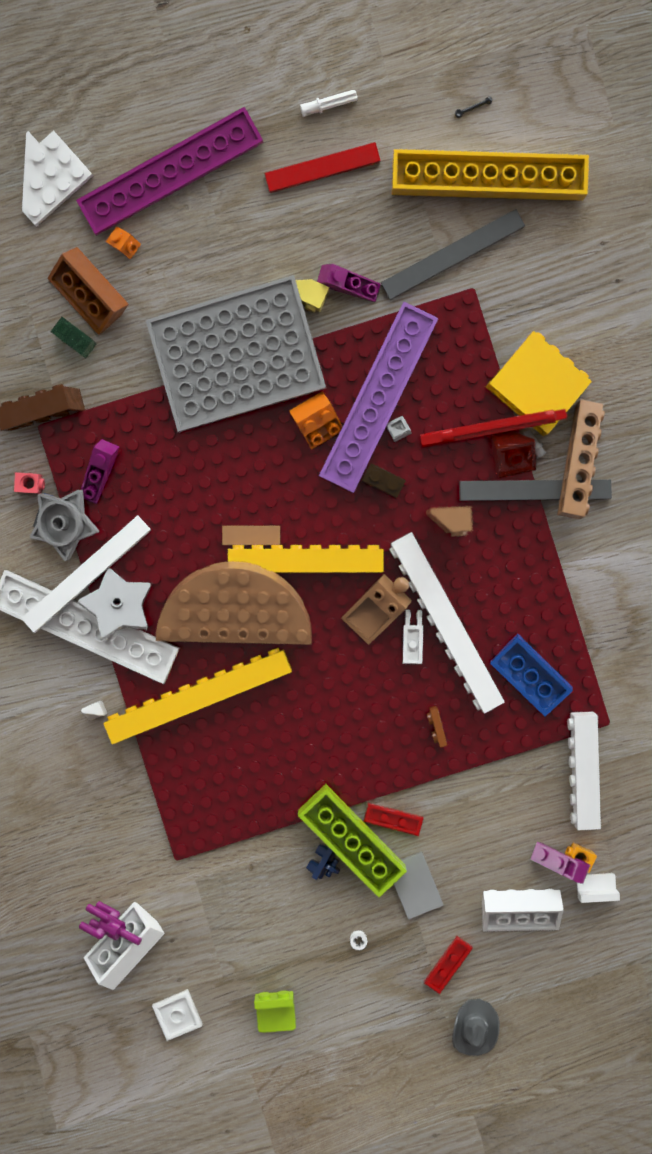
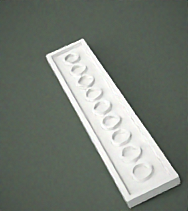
M4 570L0 579V610L21 619L52 590L8 570ZM74 600L41 628L162 684L165 683L180 649L166 641H156V637L135 628L120 629L102 640L97 617Z

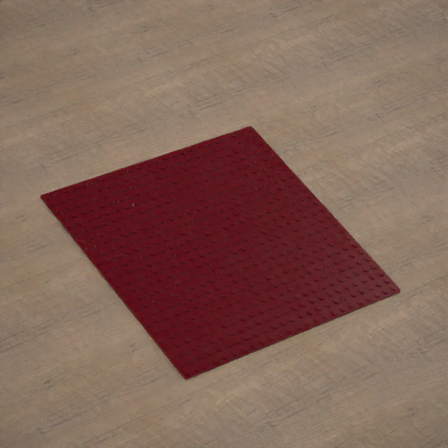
M474 288L414 306L437 317L438 320L388 421L389 423L403 416L412 434L394 442L385 427L354 493L319 476L339 434L311 450L289 411L323 391L343 426L399 311L312 338L327 389L178 432L166 389L163 385L38 426L60 498L76 490H81L93 448L101 439L119 446L114 465L98 503L95 504L84 499L85 515L97 527L99 533L79 540L76 551L82 565L137 515L145 522L151 531L109 568L126 582L151 584V588L142 605L147 629L139 630L156 637L157 625L162 609L174 588L196 570H201L215 563L228 562V549H233V545H222V526H280V545H283V549H290V545H302V549H310V545H321V549H329V545H341V549H348V545H360V549H368V545H379V549H383V572H275L286 580L301 597L310 618L311 644L166 641L180 649L164 684L112 661L126 708L136 705V708L144 706V701L154 698V701L159 700L162 694L172 691V694L179 692L178 688L189 684L190 687L197 684L196 681L201 678L207 677L211 679L215 677L214 673L224 669L226 672L233 670L232 666L241 662L244 665L251 663V658L261 655L263 658L269 655V651L279 648V651L284 649L292 668L291 673L135 735L175 860L185 859L302 822L303 820L298 816V810L325 784L350 807L571 737V730L568 729L570 713L594 712L598 715V728L610 724L541 500L459 501V481L535 480L522 438H520V431L514 430L422 447L420 434L515 417L513 410L486 388V385L500 371V367ZM371 463L406 480L397 499L362 482ZM471 507L472 531H468L465 536H451V533H446L426 515V511L435 508ZM411 532L505 702L486 713L476 709L473 703L475 697L472 693L468 694L463 685L466 683L464 677L458 676L454 668L457 666L454 659L450 660L445 652L448 649L444 642L440 643L436 636L438 632L436 626L430 625L426 617L429 613L426 608L422 610L417 601L420 597L416 591L412 592L410 586L404 593L412 601L405 610H410L411 612L410 625H417L416 613L417 610H422V664L402 663L405 610L369 645L341 619L384 574L393 583L399 577L406 578L410 582L408 575L404 576L399 568L401 562L398 557L394 559L389 549L392 547L390 543ZM244 545V549H252V545ZM263 545V549H271V545ZM106 571L88 586L90 593L99 589ZM517 634L573 687V691L546 716L535 708L490 664L493 658ZM437 706L447 742V746L439 747L438 743L433 741L431 732L435 731L433 724L429 725L427 713H430L429 708Z

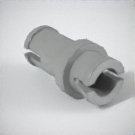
M531 430L526 431L520 436L530 449L529 453L533 454L536 460L547 453L542 448L543 444L537 441Z

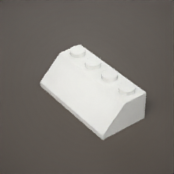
M510 889L507 891H483V931L559 930L563 914L560 890L528 889L516 891Z
M133 902L119 920L125 922L127 931L142 938L141 943L137 946L123 937L116 941L105 935L84 956V960L97 983L112 990L118 986L165 934L158 922L136 902Z

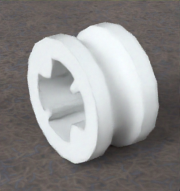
M358 930L354 931L350 936L351 946L356 950L364 949L367 945L365 933ZM361 936L363 943L356 944L354 938L358 939L357 937Z

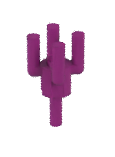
M98 901L96 906L91 904L86 906L85 910L100 918V921L91 919L89 924L81 922L79 929L97 939H102L106 935L116 941L123 937L137 946L141 943L142 938L127 931L125 922L118 919L120 916L119 911L101 901Z

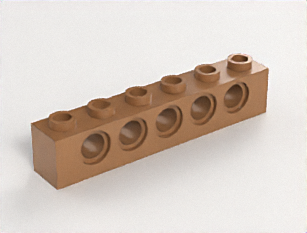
M580 400L575 404L557 513L559 516L580 520L589 512V504L587 502L593 488L590 485L591 478L594 477L596 467L593 465L594 459L597 458L599 452L597 440L599 441L601 437L600 422L603 421L605 415L603 404ZM585 419L591 422V427L585 424ZM582 437L588 440V446L583 444ZM579 456L584 457L585 464L580 463ZM576 474L582 477V483L576 480ZM573 493L579 496V502L573 499Z

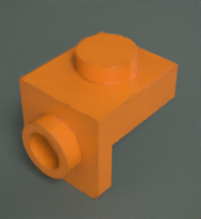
M117 226L106 240V243L129 259L133 257L141 245L131 234Z

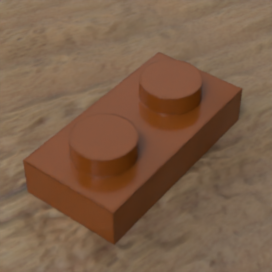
M437 706L430 707V713H427L429 725L433 724L435 731L431 732L433 741L438 743L439 747L447 746Z

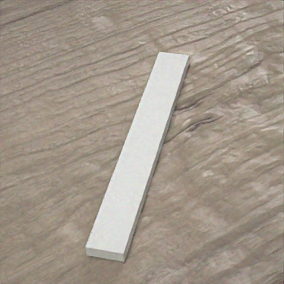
M137 515L21 619L36 633L145 537L151 529Z

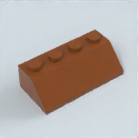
M78 247L62 253L47 278L98 335L102 334L121 317L129 305Z

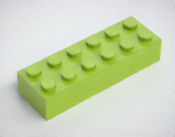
M327 784L298 810V816L378 897L383 895L407 872L405 864Z

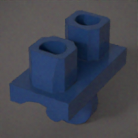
M319 844L315 853L322 857L320 863L311 859L306 867L313 874L312 878L318 880V878L322 879L324 874L330 878L332 873L339 874L340 869L337 867L339 860L334 858L336 854L327 845Z

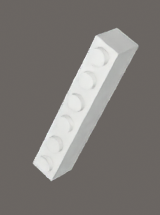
M594 712L570 713V718H568V729L571 730L568 746L572 756H569V766L572 768L569 782L570 786L573 787V794H570V803L573 805V813L570 814L571 823L574 824L577 830L601 829L598 715Z

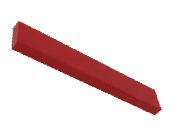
M376 142L264 174L269 192L273 193L377 164L381 160Z

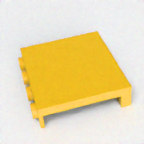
M533 331L496 376L486 385V388L520 416L552 409L554 411L566 409L567 412L592 381L583 370L579 371L574 366V362L571 359L564 358L556 346L549 345L542 334ZM559 421L533 428L542 436L550 433Z

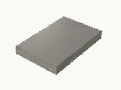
M422 851L401 859L406 866L407 872L394 885L408 920L443 906L444 904Z

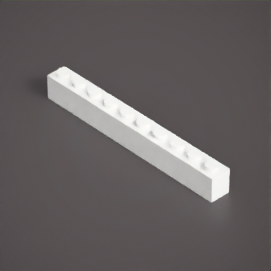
M412 532L390 543L392 547L389 550L394 559L398 557L401 562L399 568L404 576L408 575L410 579L409 586L412 592L416 591L420 597L417 599L422 610L426 608L429 613L426 617L430 625H435L438 630L436 636L440 643L444 642L448 648L445 650L450 660L454 659L457 665L454 668L458 676L464 677L466 681L463 684L468 694L472 693L475 697L473 703L476 709L486 713L505 703Z

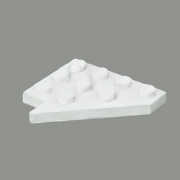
M54 130L40 143L29 131L26 133L22 211L37 227L93 177V174Z

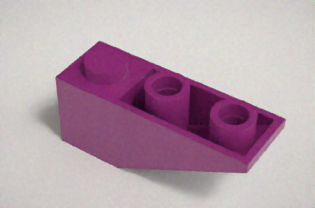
M333 263L321 266L317 282L328 286L331 290L376 302L381 285L376 281Z
M101 439L93 448L81 487L84 499L95 504L98 503L114 465L119 446Z

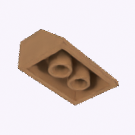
M471 507L435 508L426 511V515L446 533H451V536H465L468 531H472Z

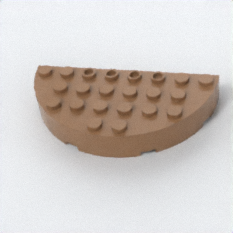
M234 561L215 563L201 570H196L174 588L162 609L156 630V641L311 644L312 631L310 618L301 597L286 580L275 572H270L259 565Z

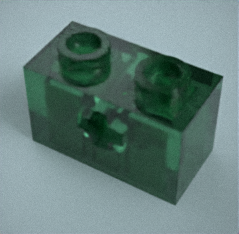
M61 317L50 331L85 359L97 344L64 317Z

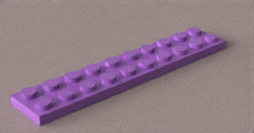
M403 302L319 474L320 477L354 493L436 325L437 317Z

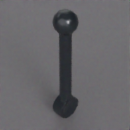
M488 96L484 101L466 109H457L455 116L461 118L462 114L484 104H491L493 99Z

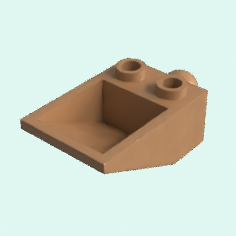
M384 574L341 619L369 645L411 603L412 600L404 593L409 588L408 580L399 577L393 583Z

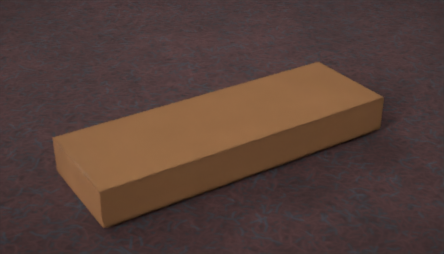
M222 526V545H280V526Z

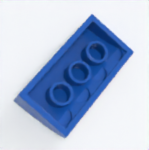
M519 634L490 662L544 716L549 714L573 691V687Z

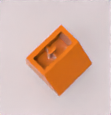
M323 391L289 411L311 450L339 434L343 427Z

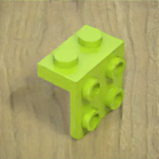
M284 990L274 993L261 992L255 994L254 1005L257 1011V1024L260 1033L295 1030L296 1019L293 991Z

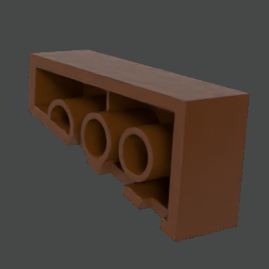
M58 384L52 386V390L36 391L34 396L29 397V395L19 397L16 402L6 401L1 403L0 430L10 432L34 425L33 421H36V423L50 421V416L65 417L70 415L69 411H84L85 407L80 389Z

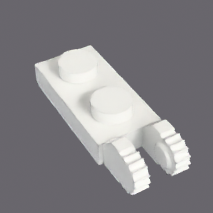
M405 610L402 663L422 664V610H417V625H410L411 612L410 610Z

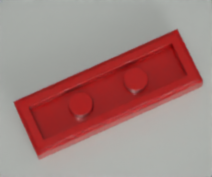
M368 802L363 822L419 836L424 818L423 816Z
M456 936L426 977L424 984L440 994L473 947L459 936Z

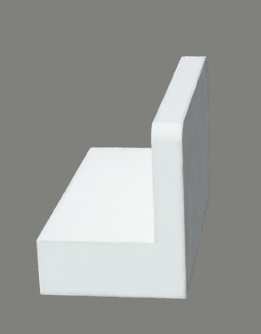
M614 873L588 874L584 884L577 883V894L581 903L620 901V893L616 890Z

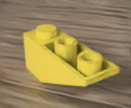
M312 279L296 280L302 304L305 305L304 308L313 313L315 311L320 312L329 293V287Z

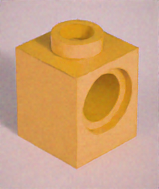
M572 842L571 847H567L565 854L575 858L578 853H583L581 860L590 864L588 873H590L597 855L593 851Z

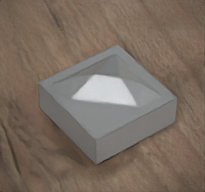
M403 416L386 425L394 442L412 434Z

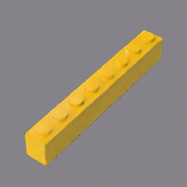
M233 545V549H228V562L236 561L256 564L270 572H383V549H379V545H368V549H360V545H348V549H341V545H329V549H321V545H310V549H302V545H290V549H283V545H271V549H263V545H252V549H244V545Z

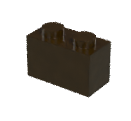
M372 463L362 480L363 483L397 499L406 481Z

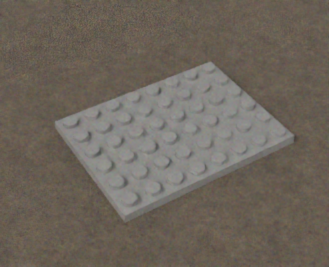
M294 275L146 320L178 432L327 389Z

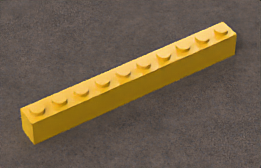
M279 648L273 649L268 652V656L263 658L261 655L250 659L251 663L246 665L243 662L232 666L233 670L226 672L224 669L214 673L215 677L211 679L207 677L201 678L196 681L197 684L190 687L189 684L178 688L179 692L172 694V691L166 692L161 695V699L154 701V698L144 701V706L136 708V705L125 709L126 713L119 715L117 712L107 716L108 720L103 724L111 744L291 673L292 668L284 649L280 651Z

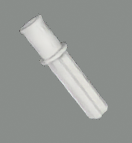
M351 90L320 100L316 98L312 102L300 104L302 115L305 117L318 112L321 114L323 110L357 101V93L355 90Z

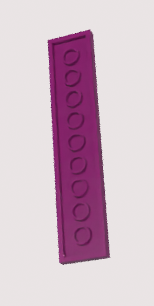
M244 106L76 201L94 234L97 236L264 142Z

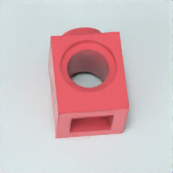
M15 472L14 492L42 493V490L45 488V479L40 474ZM32 478L34 486L29 489L26 483L28 479Z

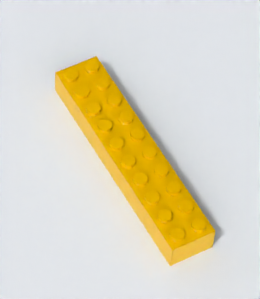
M394 149L392 195L583 201L588 194L589 155Z

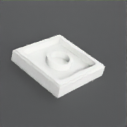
M188 990L152 1005L167 1041L200 1028L203 1025Z

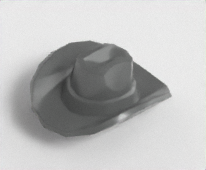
M481 999L467 1000L460 1007L456 1016L452 1037L453 1047L460 1053L469 1056H479L489 1053L495 1047L499 1036L500 1021L498 1013L490 1003Z

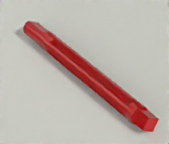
M552 409L420 434L422 447H429L556 423V421L567 419L566 409L555 411Z

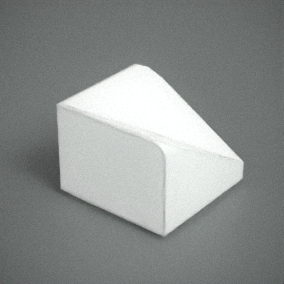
M101 700L81 710L89 720L107 714Z

